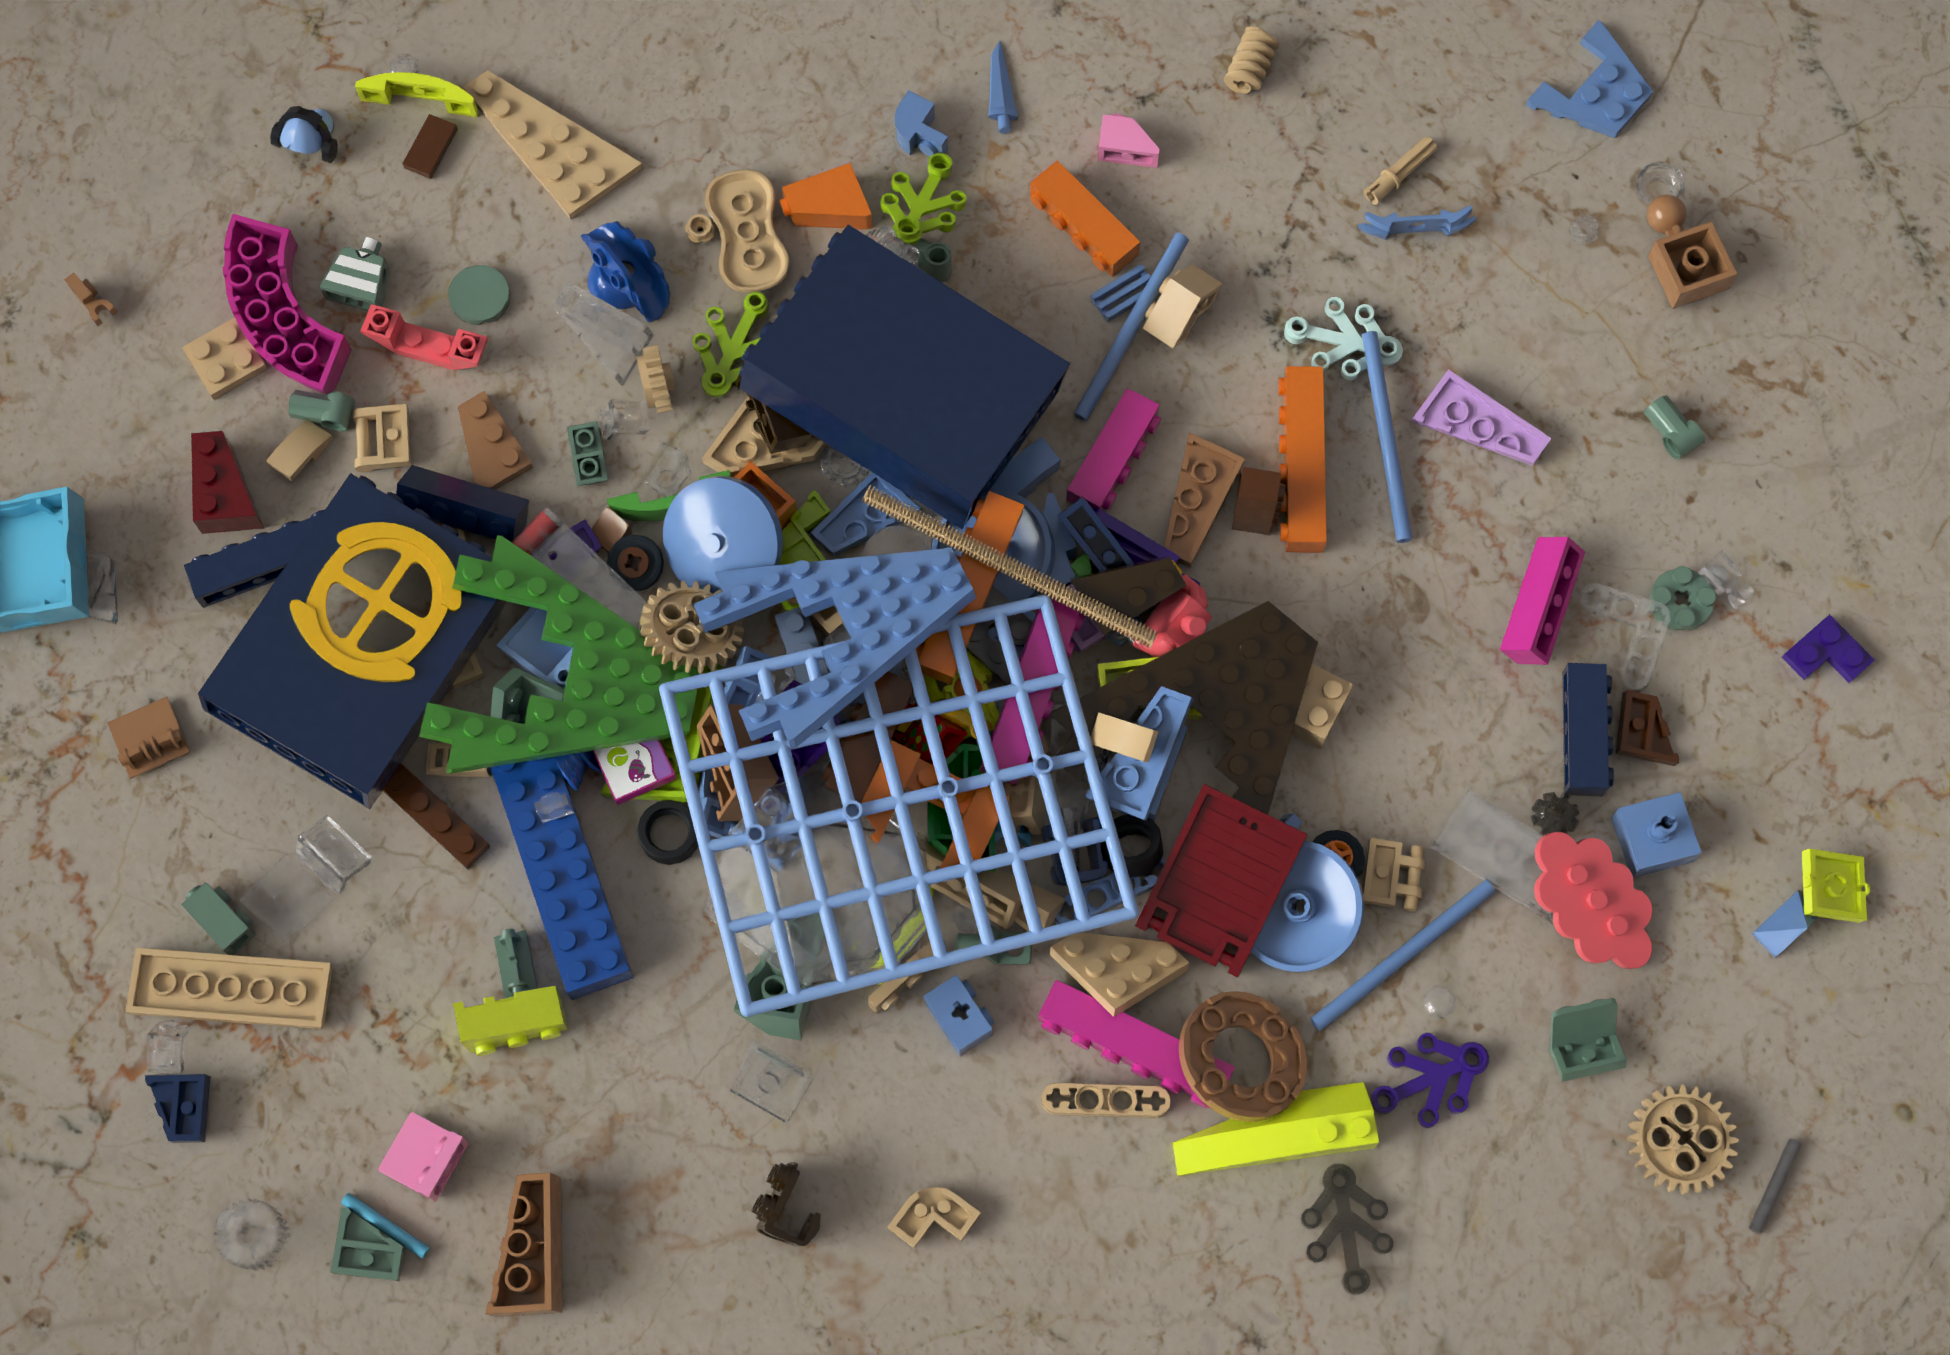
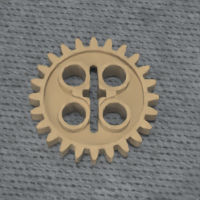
M683 580L681 581L680 588H676L674 584L669 583L667 591L658 588L656 596H649L648 604L643 606L639 625L642 626L640 636L646 637L645 647L653 646L652 656L663 655L661 664L672 661L674 662L673 670H677L680 665H684L686 673L691 671V667H696L698 672L702 674L704 666L707 665L711 671H715L717 663L726 666L728 658L733 659L735 657L736 650L740 649L744 628L741 627L743 618L705 633L693 604L719 594L722 591L718 590L714 594L711 593L709 584L704 589H699L697 581H694L692 587H688Z
M1683 1084L1678 1087L1676 1094L1671 1086H1667L1664 1089V1096L1658 1090L1652 1093L1654 1102L1645 1098L1641 1104L1646 1111L1636 1109L1633 1112L1640 1121H1632L1628 1125L1636 1131V1134L1627 1137L1628 1141L1634 1142L1637 1145L1629 1151V1154H1639L1641 1158L1635 1163V1167L1645 1165L1647 1168L1643 1177L1656 1176L1655 1187L1660 1186L1663 1182H1667L1668 1193H1671L1676 1186H1679L1681 1195L1688 1193L1689 1186H1691L1695 1194L1702 1191V1183L1708 1189L1714 1187L1712 1177L1718 1181L1723 1180L1725 1176L1721 1169L1729 1171L1733 1168V1165L1727 1158H1734L1738 1155L1736 1151L1730 1149V1146L1739 1142V1139L1729 1135L1737 1126L1727 1125L1725 1122L1731 1113L1720 1114L1718 1111L1723 1102L1719 1101L1712 1105L1709 1103L1711 1093L1708 1092L1701 1098L1699 1097L1698 1087H1694L1687 1094ZM1677 1108L1684 1109L1688 1113V1124L1680 1123L1676 1119L1675 1110ZM1661 1117L1667 1120L1668 1125L1661 1122ZM1653 1131H1660L1666 1137L1665 1147L1658 1146L1653 1142ZM1701 1133H1707L1712 1137L1714 1143L1711 1149L1701 1144L1699 1139ZM1685 1134L1688 1139L1685 1142L1686 1144L1681 1146L1678 1140L1680 1135ZM1697 1154L1702 1155L1705 1158V1162H1701ZM1678 1155L1688 1158L1691 1164L1689 1171H1683L1678 1167L1676 1162Z

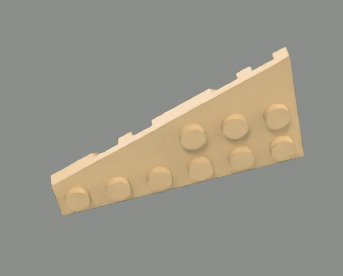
M488 70L463 87L467 93L474 97L478 109L570 219L576 217L644 169L640 161Z

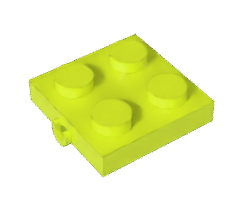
M1817 849L1802 851L1804 915L1856 923L1867 921L1866 896L1870 893V885L1865 883L1864 857Z

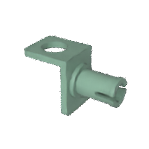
M991 925L995 940L1026 933L1001 932ZM958 933L956 936V950L982 944L979 934ZM1032 945L1025 946L1024 951L1018 957H1011L1005 951L986 956L985 958L995 965H1029L1031 963Z

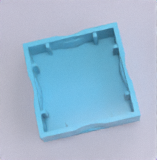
M62 487L25 494L8 501H0V633L89 617L84 499L70 488Z

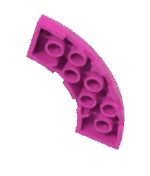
M232 214L225 237L224 267L222 268L228 303L239 327L255 350L274 368L305 387L328 395L329 392L336 388L352 349L343 334L322 326L309 317L298 304L292 281V267L298 246L290 229Z

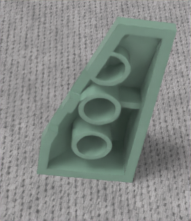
M819 913L787 920L784 924L801 989L815 986L825 942V933ZM775 942L768 951L765 950L763 952L760 962L752 973L746 975L752 1002L788 993ZM736 1000L734 1012L768 1035L801 1041L811 1001L745 1017L741 1014L738 1000Z

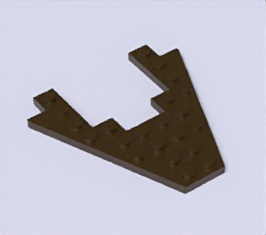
M1266 601L1080 697L1089 735L1091 736L1098 712L1128 721L1139 706L1144 710L1161 686L1192 697L1191 707L1234 741L1233 745L1215 765L1219 772L1239 787L1232 797L1268 814L1318 641L1272 603ZM1065 705L1053 711L1050 716L1073 735L1056 756L1080 750L1068 705ZM1092 745L1097 758L1104 748ZM1084 763L1063 768L1077 780L1086 772Z

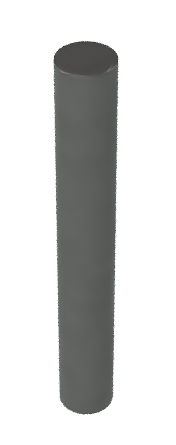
M1794 1139L1788 1140L1749 1226L1751 1231L1758 1234L1762 1233L1802 1145L1800 1142Z

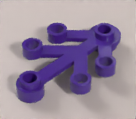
M1431 1033L1422 1034L1417 1040V1049L1423 1054L1436 1052L1454 1059L1444 1065L1409 1054L1402 1047L1392 1048L1387 1056L1388 1063L1392 1067L1401 1068L1405 1066L1424 1074L1396 1088L1389 1086L1378 1087L1372 1093L1370 1099L1373 1109L1380 1114H1389L1397 1107L1398 1101L1431 1086L1426 1105L1418 1114L1419 1124L1425 1128H1431L1439 1120L1438 1109L1448 1078L1460 1073L1456 1092L1449 1097L1447 1107L1454 1114L1463 1113L1469 1104L1467 1097L1474 1075L1484 1072L1489 1064L1488 1052L1481 1044L1468 1042L1458 1047L1438 1040ZM1422 1039H1430L1433 1042V1047L1431 1049L1424 1048L1421 1043ZM1400 1052L1404 1057L1403 1062L1396 1063L1392 1059V1054ZM1468 1054L1475 1055L1477 1057V1064L1470 1065L1466 1061V1056ZM1386 1096L1389 1099V1106H1380L1378 1097ZM1453 1098H1460L1464 1103L1463 1108H1455L1452 1104ZM1424 1112H1431L1434 1115V1121L1431 1123L1425 1122L1423 1119Z

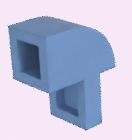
M910 90L907 91L895 112L896 138L900 147L909 155H911L916 146L928 156L935 153L946 154L948 151V136L929 127L935 118L934 103Z

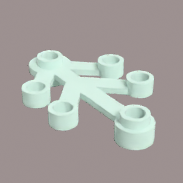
M1331 297L1327 300L1325 313L1330 318H1333L1342 333L1311 326L1302 317L1290 318L1286 322L1284 329L1285 338L1293 344H1301L1309 338L1338 345V347L1327 353L1317 352L1313 355L1311 366L1323 367V372L1327 371L1330 365L1356 351L1365 352L1363 339L1344 313V302L1338 297ZM1332 304H1336L1339 306L1340 309L1338 311H1333L1329 308V306ZM1362 304L1358 306L1355 312V321L1360 325H1364L1367 332H1377L1383 366L1396 364L1401 359L1403 353L1400 341L1392 336L1384 335L1373 318L1374 310L1370 305ZM1367 312L1370 317L1362 318L1359 313ZM1295 324L1301 325L1303 329L1295 331L1292 326ZM1388 346L1392 348L1393 352L1386 353L1382 348ZM1364 356L1357 361L1354 359L1344 361L1341 368L1342 377L1346 380L1356 379L1359 373L1367 369L1366 357ZM1317 359H1323L1326 362V364L1324 366H1319L1315 363V361ZM1352 366L1356 372L1348 373L1345 368Z

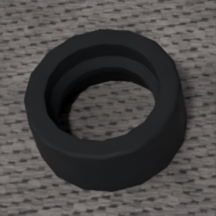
M672 800L659 801L648 807L640 817L637 828L639 842L647 856L657 863L667 865L681 863L691 857L698 848L689 807L683 803ZM667 814L679 816L688 827L686 841L676 850L670 851L659 849L654 845L650 837L652 824L656 819Z
M1130 814L1121 815L1113 819L1119 839L1127 835L1137 834L1145 836L1151 841L1150 847L1145 852L1137 856H1124L1129 877H1140L1153 871L1160 864L1164 854L1161 832L1156 823L1150 818H1147V821ZM1106 841L1100 842L1103 860L1108 862V869L1114 872Z

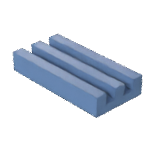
M1140 264L1091 294V300L1105 320L1109 322L1134 307L1143 290L1109 311L1106 308L1128 296L1141 286L1147 285L1151 276L1149 273L1146 274L1145 268ZM1140 277L1138 280H1136L1135 282H1133V283H1131L1130 285L1126 286L1125 288L1121 289V290L1118 291L1117 293L1113 294L1112 296L1108 297L1107 299L1103 300L1102 302L1100 301V300H1102L1103 298L1107 297L1108 295L1112 294L1113 292L1117 291V290L1120 289L1121 287L1125 286L1126 284H1128V283H1130L1131 281L1135 280L1136 278Z

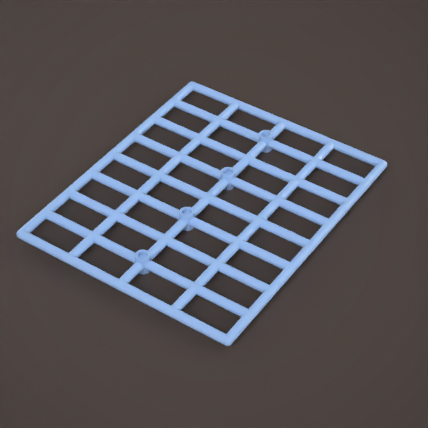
M1040 595L958 614L934 632L948 631L965 695L930 703L915 648L905 657L917 707L883 714L874 682L864 691L870 718L835 726L834 719L831 718L822 726V729L817 730L797 748L826 742L843 808L808 816L791 753L793 749H791L783 729L773 732V741L739 749L722 683L758 675L764 700L776 695L771 671L806 664L810 681L822 677L818 660L824 659L821 651L842 642L665 682L660 685L659 692L740 1012L743 1016L749 1017L1138 917L1139 909L1051 597ZM1041 609L1058 673L1024 681L1007 616ZM994 620L1012 684L978 692L960 627ZM1062 685L1080 750L1050 757L1044 753L1028 693ZM709 686L726 752L690 760L674 694ZM1016 697L1033 762L999 770L981 705ZM969 708L986 773L955 780L950 777L934 716ZM921 719L939 784L904 793L887 727ZM874 730L891 796L860 804L854 798L839 738ZM778 753L795 820L762 827L758 824L742 761ZM1084 763L1102 829L1068 837L1050 771ZM730 765L746 832L711 840L694 773ZM1033 775L1039 780L1055 840L1020 848L1003 782ZM990 786L1008 852L973 860L955 794ZM938 798L944 802L960 864L925 872L908 806ZM895 809L912 876L877 884L860 817ZM844 822L848 824L864 888L829 896L811 829ZM799 833L816 900L780 908L763 841ZM1106 841L1124 908L1090 916L1072 849ZM747 845L751 848L767 912L731 920L714 853ZM1059 853L1077 920L1042 928L1024 861ZM1012 865L1030 932L995 940L977 873ZM964 877L982 944L947 952L929 885ZM916 888L934 956L898 965L881 897ZM868 900L885 968L850 977L832 909ZM819 913L837 980L801 989L784 921ZM771 925L788 993L752 1002L735 933Z

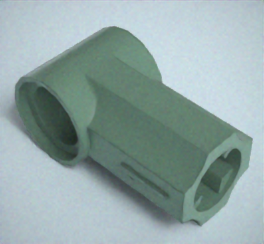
M921 238L918 243L913 245H902L895 242L892 248L893 253L940 282L946 281L952 273L951 250L944 243H930Z
M295 390L289 399L288 414L291 418L318 422L328 429L343 432L348 429L355 400L351 396L340 392H329L328 395Z
M1667 395L1659 397L1645 409L1644 414L1662 435L1663 445L1674 459L1679 460L1705 443V436L1701 428L1694 421H1687Z

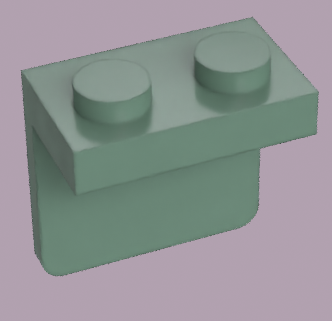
M1614 998L1596 999L1590 1003L1572 1007L1565 1006L1551 1014L1549 1052L1562 1082L1626 1068L1627 1059L1616 1036L1618 1004Z

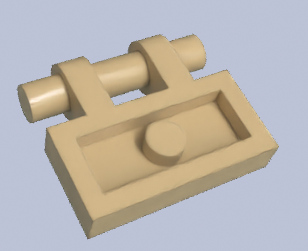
M1370 838L1363 885L1364 904L1394 908L1396 896H1401L1405 898L1404 910L1417 911L1418 900L1422 898V888L1420 887L1421 872L1425 871L1426 860L1423 859L1424 847L1411 846L1410 856L1401 855L1403 842ZM1400 868L1408 870L1407 885L1398 883Z

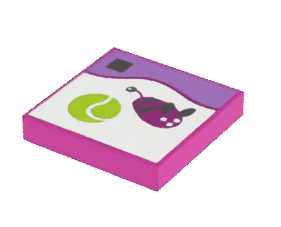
M659 740L593 750L617 805L677 779Z

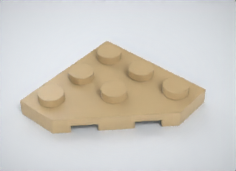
M748 396L704 454L702 461L703 464L717 472L729 470L731 477H734L750 461L762 471L815 461L827 443L811 435L806 446L771 454L756 426L757 422H760L756 411H749L746 406V401L750 400Z
M1080 932L1069 935L1051 946L1050 956L1113 1017L1181 976L1189 968V962L1174 947L1163 941Z

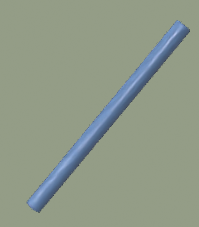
M1181 233L1174 235L1073 414L1082 421L1088 420L1143 323L1148 308L1160 293L1159 288L1170 275L1189 242L1185 235Z
M1369 331L1362 334L1396 541L1397 543H1405L1412 540L1378 334L1376 331Z
M1484 880L1311 1017L1310 1020L1315 1028L1322 1031L1496 892L1492 884Z

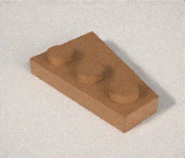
M485 391L458 406L475 484L496 490L533 468L530 460Z

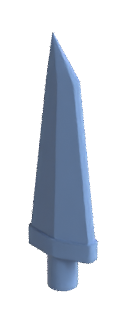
M999 41L991 54L988 116L990 119L998 120L999 132L1006 134L1011 131L1010 120L1018 119V111L1014 102L1001 41Z

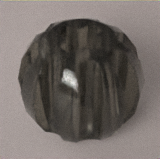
M1553 791L1543 794V800L1536 799L1532 806V811L1536 814L1531 816L1533 827H1542L1543 830L1540 832V835L1544 836L1547 833L1553 832L1568 834L1567 831H1575L1579 824V820L1575 817L1580 812L1577 804L1571 805L1568 802L1571 796L1563 792L1559 798ZM1551 811H1556V817H1559L1560 819H1555L1554 813H1551Z

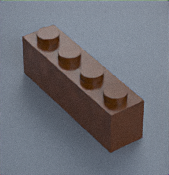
M888 671L875 682L883 714L906 709L913 694V687L910 681ZM866 700L863 704L857 702L850 720L858 721L870 718ZM898 725L887 727L890 741ZM874 730L843 737L839 740L854 798L860 804L881 762ZM830 761L822 779L827 781L825 789L840 795Z

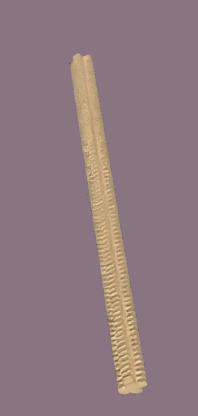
M870 485L862 499V502L865 504L868 503L869 506L875 507L877 510L879 508V511L886 512L887 515L893 516L894 519L897 517V520H900V522L904 521V524L911 525L912 528L915 526L916 530L918 529L920 532L922 530V533L929 534L930 537L933 535V538H936L937 541L940 539V542L947 543V546L951 545V548L954 547L955 550L958 549L963 554L965 552V555L969 554V557L976 558L980 563H987V566H990V568L994 567V570L997 569L1002 574L1005 572L1006 576H1012V579L1019 580L1020 583L1023 581V584H1026L1027 587L1030 585V588L1037 589V592L1041 591V594L1044 593L1045 596L1048 594L1049 598L1052 596V599L1054 600L1055 598V601L1059 600V603L1063 601V605L1066 604L1067 607L1070 605V608H1073L1074 611L1077 609V612L1084 613V616L1088 614V618L1091 617L1092 620L1095 618L1096 622L1099 620V623L1101 624L1102 622V625L1106 624V627L1110 625L1109 628H1113L1114 631L1117 629V633L1120 632L1121 635L1124 633V636L1131 637V640L1135 638V642L1139 640V644L1142 642L1143 646L1146 644L1147 648L1149 645V649L1151 648L1158 634L1156 630H1153V632L1152 628L1148 630L1149 627L1145 628L1144 624L1141 626V622L1137 625V620L1135 622L1134 619L1130 621L1131 617L1127 618V615L1123 617V613L1120 614L1119 611L1116 613V610L1112 612L1113 608L1109 609V606L1105 608V604L1101 606V602L1097 605L1098 601L1094 602V598L1090 601V596L1086 600L1087 595L1083 597L1084 593H1081L1079 596L1080 591L1076 593V589H1074L1072 592V587L1070 589L1069 586L1065 588L1066 584L1062 585V582L1058 584V580L1054 583V578L1050 581L1051 577L1049 576L1047 579V574L1043 577L1044 573H1041L1039 576L1040 571L1036 573L1037 569H1034L1032 572L1033 567L1029 569L1028 565L1025 568L1026 564L1024 563L1021 566L1022 562L1018 564L1019 560H1016L1014 563L1015 558L1011 560V556H1009L1007 559L1008 555L1004 556V553L1000 555V550L996 554L997 549L993 551V547H991L989 550L990 545L986 547V543H984L982 546L983 542L981 541L978 544L979 540L975 542V538L971 541L972 536L967 539L968 534L964 537L965 533L963 532L960 535V530L958 533H956L957 529L953 532L954 527L949 530L950 525L945 528L947 523L942 526L943 521L938 524L939 519L936 522L935 517L933 520H931L932 516L928 519L929 514L924 517L925 512L920 515L921 510L917 513L918 509L916 508L913 511L914 507L910 509L911 505L906 508L907 503L902 506L903 501L900 504V499L895 502L896 497L892 500V495L888 499L889 494L886 497V492L881 495L882 490L877 493L878 488L874 491V486L870 489Z

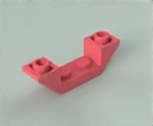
M373 304L370 305L360 330L361 334L398 355L451 370L478 367L488 341L487 336L458 329L456 335L452 336L406 323L400 312Z

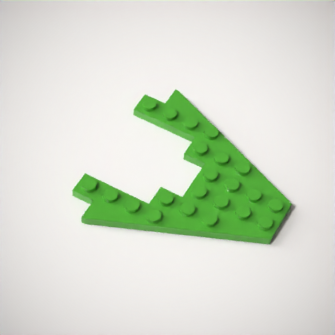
M497 535L491 562L464 555L459 556L452 586L453 589L546 610L547 614L541 640L570 646L573 649L562 701L531 694L524 724L427 702L419 737L452 744L446 773L452 774L671 738L659 687L665 682L700 675L697 669L691 667V671L686 673L684 665H680L677 670H673L674 662L668 661L665 664H661L663 655H651L653 646H644L646 637L640 636V630L503 536ZM697 689L674 694L684 736L688 735L690 731Z

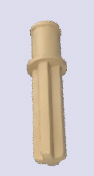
M1424 137L1389 169H1383L1381 176L1364 189L1363 192L1367 200L1370 202L1375 198L1372 204L1377 205L1390 191L1397 190L1400 187V182L1437 150V144L1434 142V139Z

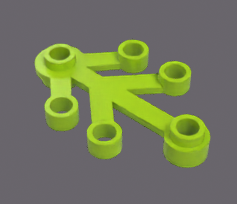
M935 153L929 157V176L918 197L910 184L908 174L904 172L893 174L891 187L894 191L901 193L911 210L909 215L905 216L899 207L898 196L893 193H886L881 197V210L884 213L890 214L895 223L892 227V236L896 242L902 245H913L921 240L924 233L937 229L947 233L955 229L956 217L953 213L947 211L940 213L936 218L920 222L922 216L947 208L953 211H961L966 207V194L959 190L952 191L947 196L931 200L940 181L945 180L952 172V159L947 154Z
M751 292L745 297V312L731 340L724 325L725 317L723 310L714 306L706 311L707 324L713 328L723 353L717 366L710 350L712 347L710 336L701 332L697 333L692 339L694 350L700 354L706 369L702 376V387L708 395L721 397L731 390L732 384L736 381L742 368L739 367L731 370L734 362L742 358L750 344L756 345L761 339L758 338L744 343L755 319L763 318L768 313V299L763 293ZM758 299L761 301L757 306L750 304L752 300ZM719 314L720 318L713 321L710 319V316ZM706 340L707 344L700 347L697 345V342ZM715 377L722 378V382L719 384H713L711 381Z

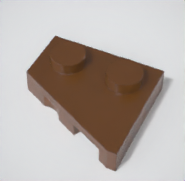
M1631 690L1624 691L1622 693L1615 754L1671 766L1677 765L1679 763L1678 753H1673L1668 738L1671 733L1667 722L1662 717V708L1658 697Z

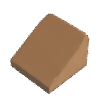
M609 507L602 512L591 528L602 548L608 553L617 541L632 534L630 525Z

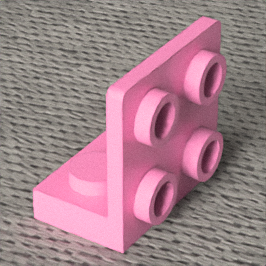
M411 1112L378 1170L436 1202L469 1142L453 1131L449 1132Z

